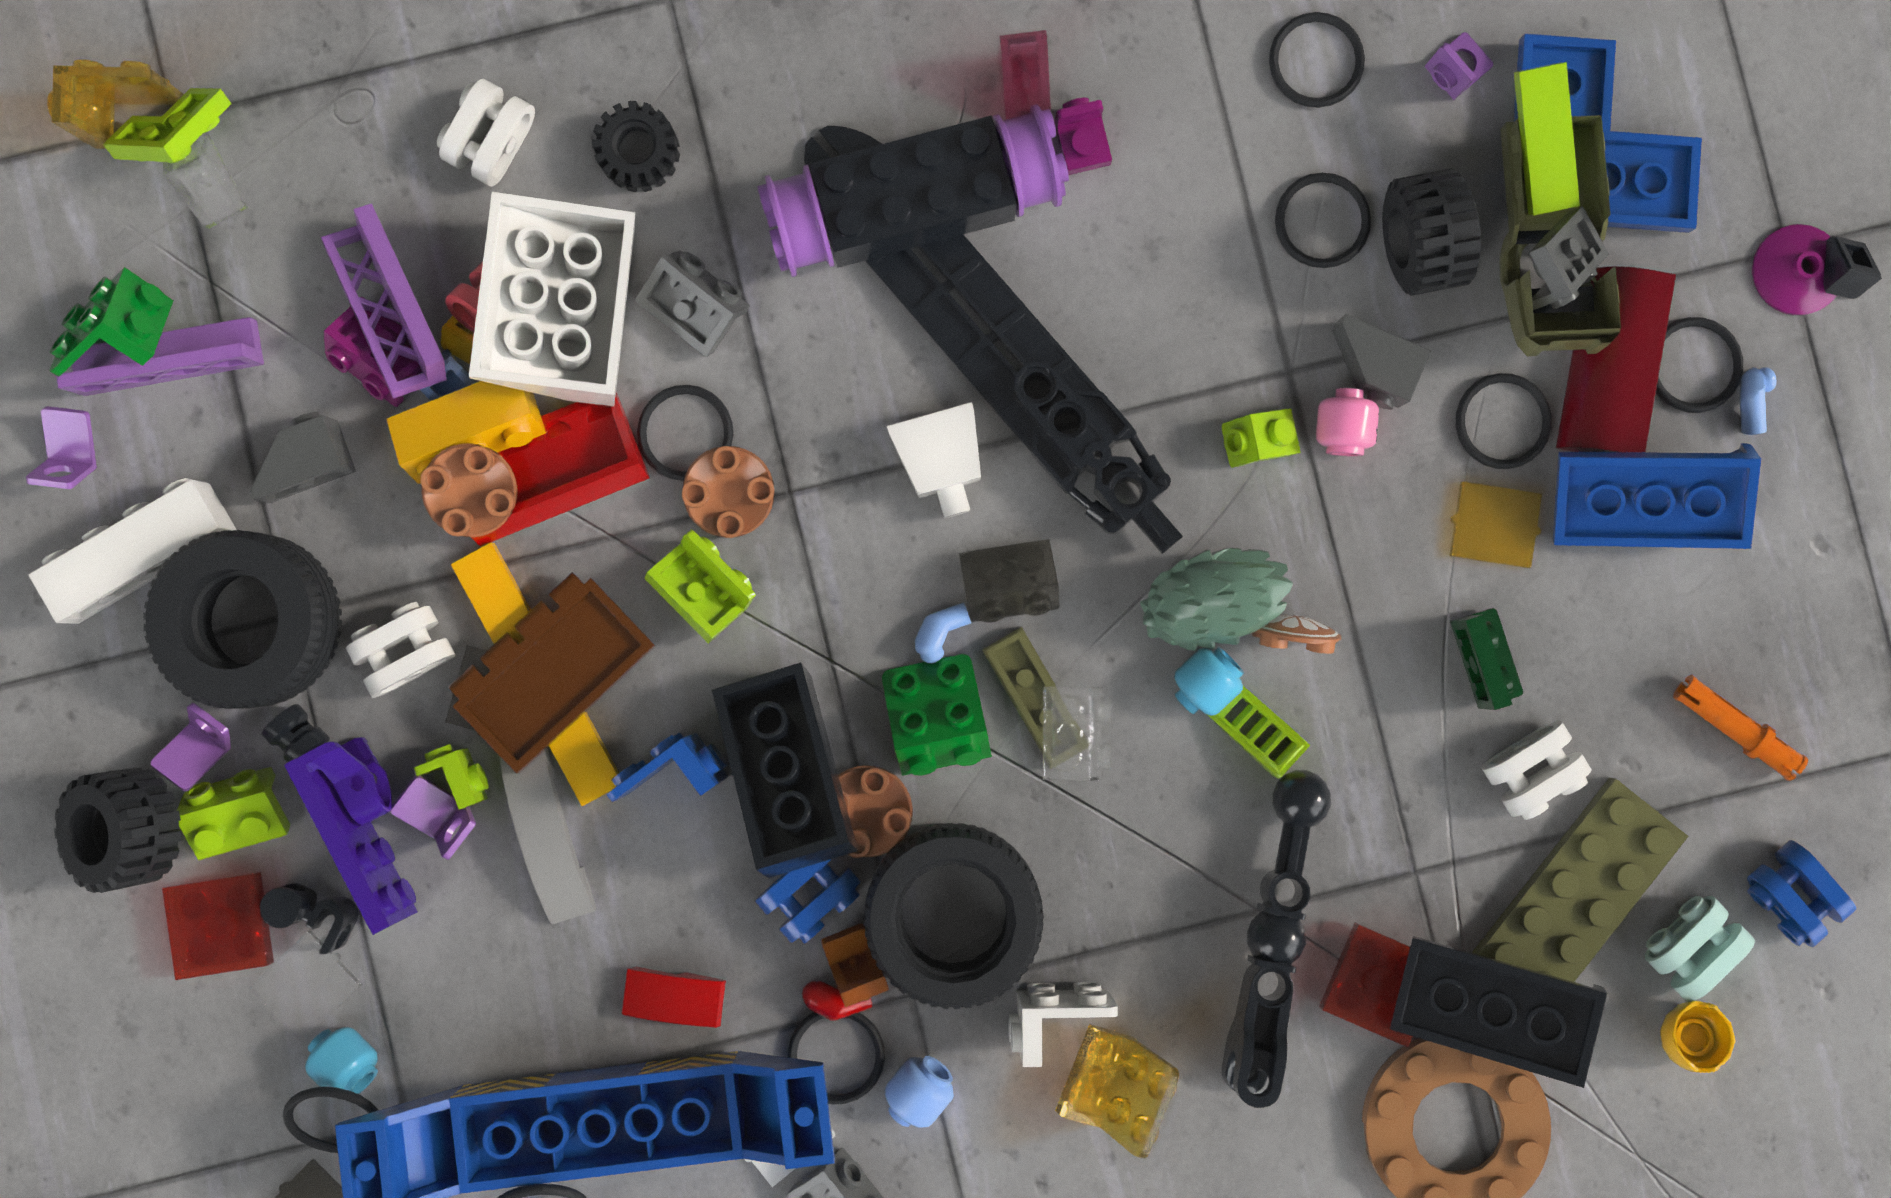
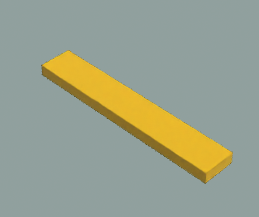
M490 542L452 563L451 566L493 644L506 632L520 644L525 638L514 625L531 609L496 544ZM585 712L549 746L581 806H585L613 790L616 786L611 780L619 774L590 717Z

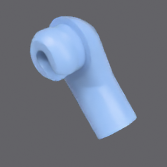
M1752 367L1742 375L1740 417L1741 433L1756 435L1767 431L1765 392H1771L1775 388L1777 381L1774 371L1768 367L1760 369Z
M964 602L925 617L915 638V650L920 654V658L924 662L935 663L943 657L944 650L942 645L948 631L971 624Z

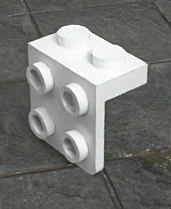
M1096 982L1074 983V990H1055V984L1030 983L1027 985V990H1017V1013H1009L1008 1016L1009 1042H1011L1012 1052H1019L1023 1067H1042V1018L1118 1016V1006L1109 990L1101 989V984Z

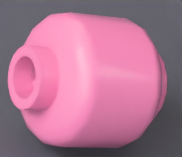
M1353 388L1336 389L1335 397L1326 398L1318 405L1317 442L1327 447L1326 453L1330 455L1364 456V449L1373 447L1377 441L1378 405L1372 400L1364 399V390Z

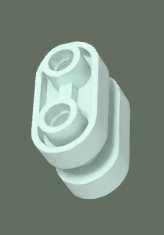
M1695 896L1689 899L1678 912L1680 917L1668 928H1662L1655 932L1646 942V947L1648 948L1645 953L1646 961L1662 975L1676 970L1677 972L1671 980V986L1687 1002L1698 1000L1709 993L1748 955L1755 944L1753 936L1740 923H1732L1723 927L1729 913L1713 896L1704 898Z

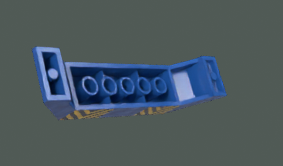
M744 1051L466 1084L348 1119L335 1125L343 1198H449L462 1193L737 1159L784 1165L785 1169L835 1163L824 1063Z

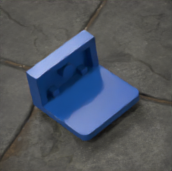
M679 732L674 736H669L649 751L654 759L648 764L641 760L637 764L633 763L611 780L616 787L606 795L611 802H614L630 794L667 765L675 761L701 796L729 777L724 771L728 764L716 746L712 743L706 746L697 733L683 737Z

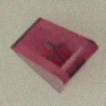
M1046 30L1000 35L997 58L1005 120L1029 114L1030 107L1034 104H1038L1041 111L1046 109L1051 111Z

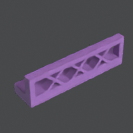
M372 203L355 208L354 214L357 226L323 236L321 239L392 398L394 399L446 381L444 358ZM362 240L367 252L360 265L340 257L336 248ZM371 262L376 271L368 269ZM347 272L355 274L352 281ZM363 278L383 285L384 291L378 303L358 297L357 290ZM389 301L394 310L386 307ZM365 310L372 312L370 319H368ZM381 316L400 323L402 330L396 342L376 336L374 329ZM406 340H408L411 348L404 346ZM383 349L390 351L388 358H386ZM401 355L417 361L423 373L397 382L392 368L398 356Z
M247 317L162 332L154 356L143 366L106 342L93 344L72 364L73 372L63 373L59 377L56 376L58 388L79 395L89 396L264 365L257 320Z

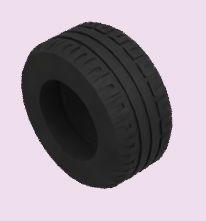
M243 530L216 531L210 533V535L200 536L199 539H193L188 545L180 547L178 552H174L170 556V560H166L163 563V568L158 570L156 574L157 579H153L151 583L152 588L147 593L149 599L145 601L144 605L146 613H143V620H146L144 631H146V643H149V654L153 655V662L159 665V672L165 675L164 678L169 683H173V687L177 691L181 690L183 695L191 697L196 702H202L204 705L225 709H244L271 706L288 701V699L296 697L298 693L307 690L308 686H312L316 682V678L322 676L323 670L327 669L330 664L329 660L333 659L335 655L334 650L338 648L339 642H337V638H340L341 635L339 630L340 626H342V620H340L342 609H339L341 603L340 599L336 597L338 592L336 587H333L334 582L332 578L328 577L325 567H322V563L314 559V556L309 551H305V548L285 538ZM241 576H252L262 581L272 593L278 609V628L271 646L259 659L248 664L236 663L230 659L218 646L212 630V612L218 596L229 583Z

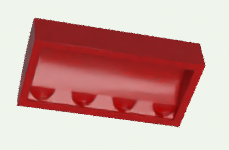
M617 393L614 406L575 402L545 414L541 418L546 434L533 438L531 442L524 446L511 447L498 452L506 460L514 473L517 483V500L512 514L501 527L489 534L471 537L480 547L650 479Z

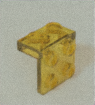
M74 60L73 66L53 65V90L48 94L47 106L52 117V123L95 149H106L103 144L114 134L115 104L174 105L184 94L171 85L168 79L162 78L151 70L150 65L142 62L122 61L120 67H104L103 64L95 61Z
M1089 1024L1055 1111L1065 1119L1101 1128L1131 1154L1144 1159L1148 1157L1153 1144L1158 1138L1163 1118L1171 1099L1175 1095L1179 1081V1070L1134 1037Z

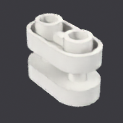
M480 79L475 84H468L463 90L459 100L460 108L452 123H447L441 129L437 138V147L440 148V159L457 169H462L470 161H473L471 167L472 177L492 187L502 179L527 136L534 120L535 108L516 96L510 98L502 105L503 89L486 79Z
M417 602L407 604L391 614L394 619L393 621L378 628L377 624L368 625L350 636L353 642L346 647V650L354 665L369 662L374 670L373 674L363 680L371 698L387 694L455 657V653L447 638L432 642L427 632L439 623L430 606L419 607ZM411 641L416 651L391 663L386 653Z
M1562 721L1551 722L1538 728L1482 765L1481 769L1491 785H1498L1507 782L1510 790L1501 797V801L1512 817L1522 815L1524 820L1534 818L1548 809L1547 801L1560 793L1563 795L1574 793L1588 783L1586 776L1592 769L1583 754L1575 752L1566 755L1562 749L1572 739ZM1546 758L1549 763L1548 766L1529 778L1525 777L1523 772Z

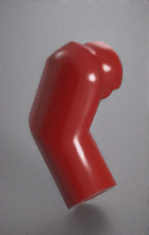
M811 981L805 985L802 991L805 1005L810 1010L830 1021H836L872 1008L871 998L845 1007L839 990L822 981Z

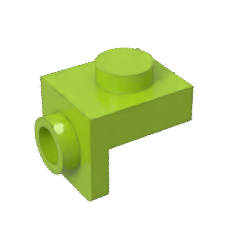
M1291 408L1249 414L1223 423L1221 426L1224 447L1231 468L1301 453Z
M451 744L437 748L424 754L426 763L414 767L416 776L426 775L443 768L459 810L488 799L485 792L489 788L487 776L479 763L474 764L468 748L453 751Z

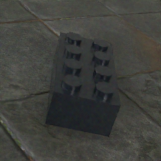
M800 662L712 689L756 870L767 878H771L857 852L858 847L813 679L804 665Z

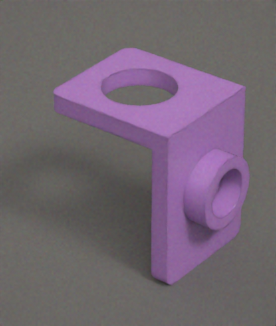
M1464 32L1450 44L1444 43L1424 67L1430 72L1434 82L1455 100L1493 67V62L1470 35ZM1465 51L1473 57L1475 63L1473 71L1456 52Z
M46 406L41 410L47 460L26 476V481L29 485L72 489L97 468L90 414L83 410ZM53 472H71V474L61 477L47 476Z
M193 702L187 707L189 724L150 762L151 767L184 792L189 791L231 749L228 728Z
M414 776L392 804L391 814L434 838L441 856L447 860L452 857L476 825L470 807L459 810L453 794L422 776ZM461 824L457 834L450 840L455 829Z

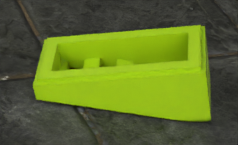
M1244 686L1241 693L1218 714L1207 715L1267 772L1278 779L1289 770L1310 746L1296 731ZM1243 699L1248 705L1230 723L1224 717ZM1257 712L1261 718L1243 735L1239 729ZM1271 725L1275 729L1274 733L1258 748L1254 744L1255 740ZM1285 738L1290 744L1273 761L1268 755Z

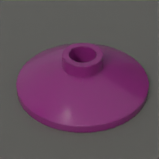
M1795 224L1774 231L1762 241L1754 255L1752 276L1756 290L1769 306L1788 315H1807L1825 308L1836 298L1837 295L1825 292L1823 284L1826 243L1830 236L1816 227ZM1803 259L1810 265V274L1804 272L1801 267Z

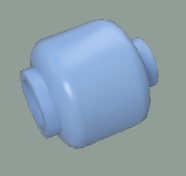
M925 1056L924 1058L910 1057L904 1062L885 1087V1098L889 1104L888 1111L891 1117L905 1127L910 1125L918 1128L929 1127L954 1097L951 1084L953 1077L947 1067L931 1056Z

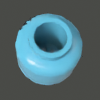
M1218 647L1214 651L1209 648H1201L1176 670L1174 678L1180 690L1175 693V696L1192 714H1195L1200 709L1207 715H1216L1243 690L1240 677L1244 672L1222 648Z
M342 1027L333 1032L330 1029H326L319 1033L308 1046L310 1055L305 1064L306 1073L319 1087H337L359 1094L369 1086L378 1073V1069L375 1067L378 1061L376 1050L353 1028Z

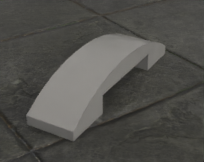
M548 747L519 774H516L499 756L505 792L517 838L534 888L550 924H556L596 911L597 908L584 866L579 867L553 781L557 779Z

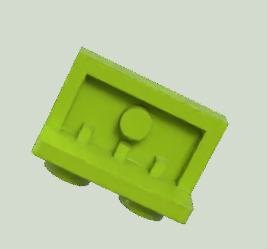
M692 529L683 536L680 544L653 566L644 577L708 644L747 610L756 596L748 578L739 570H732L720 558L719 551L713 542L704 536L700 537Z
M272 767L256 771L254 769L243 770L231 778L214 783L201 782L183 793L177 808L181 819L179 827L198 860L288 834L291 824L271 789L276 776Z

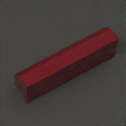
M1614 266L1596 268L1595 270L1598 273L1595 276L1596 280L1598 281ZM1615 266L1620 300V333L1612 343L1597 354H1587L1585 349L1572 351L1556 449L1572 452H1646L1676 274L1644 268Z

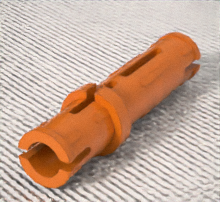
M1689 675L1685 678V682L1688 683L1687 686L1681 682L1673 694L1675 700L1683 703L1741 745L1744 750L1743 753L1749 758H1759L1781 774L1787 781H1792L1796 778V774L1792 770L1801 774L1806 768L1808 758L1776 737L1775 729L1768 724L1761 726L1697 680V677L1694 675Z

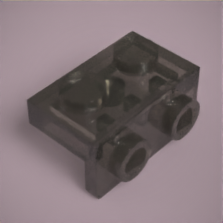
M1050 539L959 553L968 615L971 622L993 623L1005 617L1025 614L1038 616L1060 607L1059 584Z

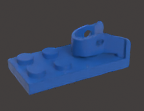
M1741 443L1740 448L1731 453L1558 452L1553 543L1554 545L1751 549L1761 457L1754 447L1747 443Z

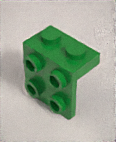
M125 267L112 280L103 277L89 294L88 299L90 301L85 306L79 303L75 304L63 319L62 326L67 328V330L57 338L49 353L55 356L49 371L58 377L61 376L99 338L143 366L154 356L174 300L166 296L158 287L147 283Z
M959 654L941 658L935 663L922 662L886 670L882 674V684L893 743L902 776L910 774L917 776L927 775L938 768L952 765L970 766L980 762L982 759L992 757L972 660L968 655Z

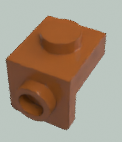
M864 924L852 926L821 940L829 967L845 1007L866 1001L889 990L886 979L881 969L879 970L876 966V960L872 958L871 951L867 945Z

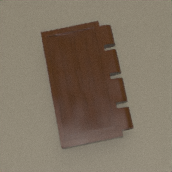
M573 572L549 593V596L560 606L555 612L541 600L514 625L525 638L520 644L506 632L479 657L490 670L488 674L484 675L472 664L448 686L451 692L459 699L453 705V708L516 774L521 773L656 646L593 579L590 578L584 584Z

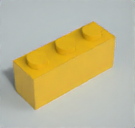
M483 381L386 418L398 463L417 484L421 483V475L432 459L441 451L451 446L473 443L486 446L498 453L511 447L524 446L531 442L533 438L546 434L534 393Z

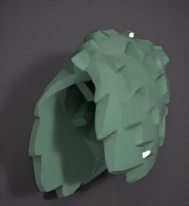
M1226 548L1212 553L1210 550H1205L1190 560H1181L1174 567L1161 572L1150 586L1148 598L1140 602L1144 611L1143 624L1146 625L1147 636L1150 638L1159 637L1173 646L1178 645L1196 651L1197 646L1214 650L1215 643L1239 644V637L1261 629L1285 610L1287 603L1281 600L1291 591L1293 585L1292 581L1282 577L1288 571L1287 565L1266 560L1270 557L1267 551L1255 549L1241 551L1239 548Z

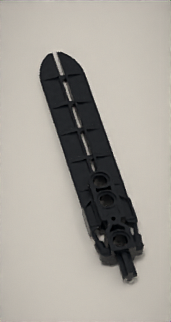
M826 126L819 130L820 134L838 155L882 144L870 135L843 126ZM811 137L805 144L804 163L809 167L816 196L818 197L810 163L831 157ZM964 234L918 246L945 277L946 281L942 284L911 249L866 260V263L1027 447L1032 456L1066 494L1072 496L1087 509L1085 514L1107 534L1117 533L1133 520L1161 554L1183 537L1154 503L1169 488L1171 478L1164 471L1154 454L1149 456L1138 438L1136 430L1108 397L1094 385ZM953 288L991 330L990 333L985 335L949 294ZM999 340L1022 366L1019 372L1015 370L993 344L995 341ZM1032 379H1041L1048 384L1050 392L1042 399L1030 398L1024 391V386ZM1062 413H1070L1077 417L1080 427L1072 434H1064L1056 429L1054 420ZM1130 441L1142 460L1138 463L1139 466L1131 457L1112 456L1111 448L1114 444ZM1085 470L1095 475L1094 494L1102 504L1097 499L1092 502L1074 487L1078 476ZM1121 482L1133 483L1139 490V500L1133 504L1121 503L1115 496V487Z

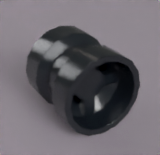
M294 704L282 711L267 724L261 733L270 745L279 746L284 752L283 758L287 763L330 740V737L320 727H313L308 722V714L299 704Z

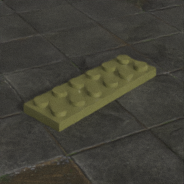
M1609 777L1471 953L1575 982L1689 836L1619 780Z

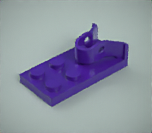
M357 737L343 745H339L334 741L326 742L284 764L372 935L417 913L418 911L414 905L416 903V895L412 886L406 879L399 877L392 863L395 861V855L390 844L383 837L379 838L371 823L373 820L390 812L393 803L386 771L378 763L368 745V741L364 737ZM373 774L377 777V783H375Z

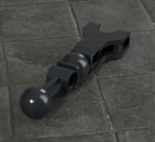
M1294 770L1285 774L1276 783L1272 793L1273 807L1277 816L1283 821L1275 870L1268 872L1261 881L1260 895L1263 904H1257V909L1261 910V912L1253 918L1247 930V944L1252 954H1248L1247 961L1252 964L1246 969L1243 976L1236 1014L1228 1032L1222 1063V1076L1226 1084L1236 1091L1242 1101L1254 1108L1271 1106L1278 1100L1281 1093L1287 1063V1028L1293 997V981L1290 972L1296 973L1297 967L1292 964L1301 956L1306 945V931L1301 920L1306 919V914L1302 913V910L1308 905L1310 900V887L1308 882L1302 877L1310 829L1318 825L1327 816L1331 807V793L1326 782L1318 774L1308 770ZM1290 879L1295 887L1294 896L1289 902L1280 904L1275 897L1276 885L1281 880ZM1274 972L1278 978L1276 990L1268 996H1261L1258 991L1259 979L1263 974ZM1255 1069L1253 1076L1249 1078L1250 1071ZM1267 1078H1269L1267 1088L1262 1093H1257L1258 1091L1263 1089V1087L1266 1084Z

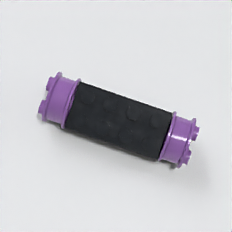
M1038 104L1031 105L1029 114L1002 120L999 114L810 163L818 197L816 196L808 165L803 166L802 174L773 181L769 175L764 176L766 184L759 185L757 188L769 228L778 226L777 229L769 230L781 271L790 269L791 276L795 277L797 276V269L824 261H827L830 267L835 266L827 234L829 235L837 268L1009 223L1015 221V215L1017 217L1023 216L1024 208L1050 201L1054 207L1061 206L1062 197L1066 196L1064 182L1069 181V176L1063 154L1055 155L1051 138L1056 137V129L1050 109L1041 111Z

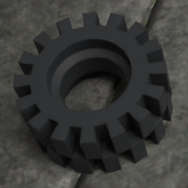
M628 101L629 107L623 108L618 103L613 106L616 112L611 116L606 111L601 116L604 122L602 126L595 125L593 132L597 138L592 139V148L596 152L594 157L607 177L620 188L626 186L629 191L637 192V188L642 187L644 192L651 191L652 184L657 182L659 186H662L666 183L663 177L667 173L672 176L676 171L673 164L675 161L679 162L680 153L677 150V147H680L678 138L665 115L659 109L655 111L651 104L644 102L643 107H641L636 101ZM633 131H643L653 139L654 145L651 155L640 163L627 162L621 157L619 151L620 143L624 136Z

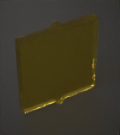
M1460 482L1456 514L1450 518L1454 524L1450 556L1531 568L1535 539L1541 533V528L1537 525L1542 494Z

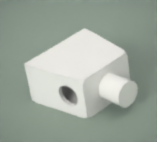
M972 402L887 426L890 439L918 497L922 498L937 493L944 518L971 511L964 486L981 480Z

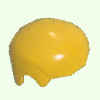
M1701 1001L1678 1004L1665 1015L1660 1029L1662 1048L1669 1059L1679 1067L1690 1072L1711 1073L1717 1071L1720 1066L1730 1059L1736 1041L1732 1024L1716 1005Z

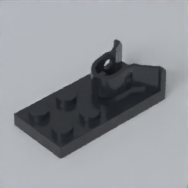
M1413 936L1390 1030L1584 1088L1608 993L1604 987L1596 984L1590 987Z

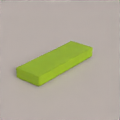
M1567 62L1515 71L1514 82L1528 214L1534 216L1580 206Z

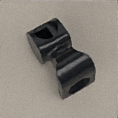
M298 883L273 888L264 895L260 904V914L264 922L274 928H286L305 921V926L314 930L319 928L323 920L329 915H334V923L321 949H319V954H328L344 947L359 915L358 908L351 899L346 897H330L316 903V892Z

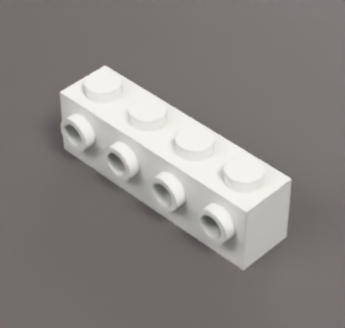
M188 478L177 480L167 485L162 490L164 495L151 503H138L122 513L124 519L110 527L108 525L100 526L82 536L84 542L71 550L62 549L46 556L41 561L43 566L28 575L55 622L69 624L83 622L151 582L153 579H156V574L159 569L163 568V563L166 560H170V556L174 552H178L180 547L188 545L193 539H199L200 536L210 535V533L216 531L237 530L209 483L189 480Z

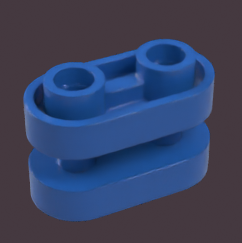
M1789 840L1774 853L1782 867L1775 872L1770 867L1761 864L1747 876V880L1751 885L1747 892L1759 906L1767 911L1771 909L1781 920L1777 925L1779 930L1792 943L1797 946L1805 943L1810 947H1814L1828 935L1826 927L1821 922L1824 917L1829 916L1834 921L1842 923L1857 908L1852 899L1820 862L1803 846L1793 840ZM1796 882L1812 902L1806 905L1790 885Z
M830 860L784 873L755 899V902L766 915L779 907L788 918L780 926L779 930L790 943L799 938L805 944L825 926L820 919L835 908L838 913H841L860 896L855 888L861 881L849 867L839 875H836L827 864ZM811 877H814L823 888L802 906L792 894Z

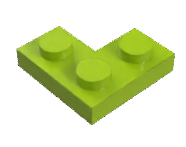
M190 88L163 116L132 115L103 146L114 159L137 160L140 162H178L189 155L192 150L191 145L203 133L212 130L220 122L219 116L231 105V102L222 89Z

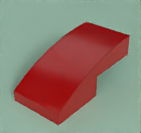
M637 966L628 968L622 1015L681 1025L720 1027L726 980L688 972L672 974Z

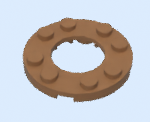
M1420 1038L1398 1049L1380 1067L1368 1088L1362 1111L1368 1158L1379 1178L1397 1198H1522L1539 1177L1545 1165L1551 1142V1117L1548 1103L1538 1080L1532 1072ZM1452 1082L1471 1083L1485 1090L1495 1101L1501 1122V1138L1493 1155L1484 1163H1481L1479 1167L1467 1171H1443L1428 1163L1419 1153L1413 1136L1414 1115L1422 1099L1435 1088Z

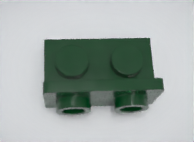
M1490 608L1450 621L1478 709L1498 710L1513 705L1511 699L1522 696L1523 689L1497 610Z

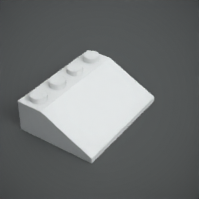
M492 192L469 369L470 379L567 401L614 406L635 232V212Z

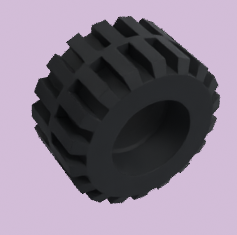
M1450 168L1393 179V182H1390L1385 194L1382 229L1387 259L1399 286H1401L1406 294L1413 296L1469 285L1472 279L1475 278L1479 265L1481 230L1475 200L1463 176L1456 172L1455 169Z
M129 768L79 776L78 780H72L67 785V791L62 792L59 798L60 807L55 812L56 828H54V833L58 843L57 851L59 857L64 861L66 872L68 875H73L74 882L78 886H85L86 890L92 893H104L158 881L163 878V874L171 870L173 867L172 860L177 859L179 853L177 845L178 841H181V830L179 829V821L181 819L179 810L176 811L174 805L176 800L172 792L167 791V784L162 778H156L155 772L149 769Z

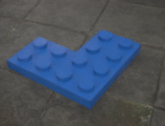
M1524 34L1519 39L1517 71L1567 62L1572 117L1602 116L1611 214L1608 217L1607 227L1683 233L1695 230L1697 225L1702 138L1610 131L1616 40ZM1515 92L1514 122L1516 121V119H1518L1516 92Z

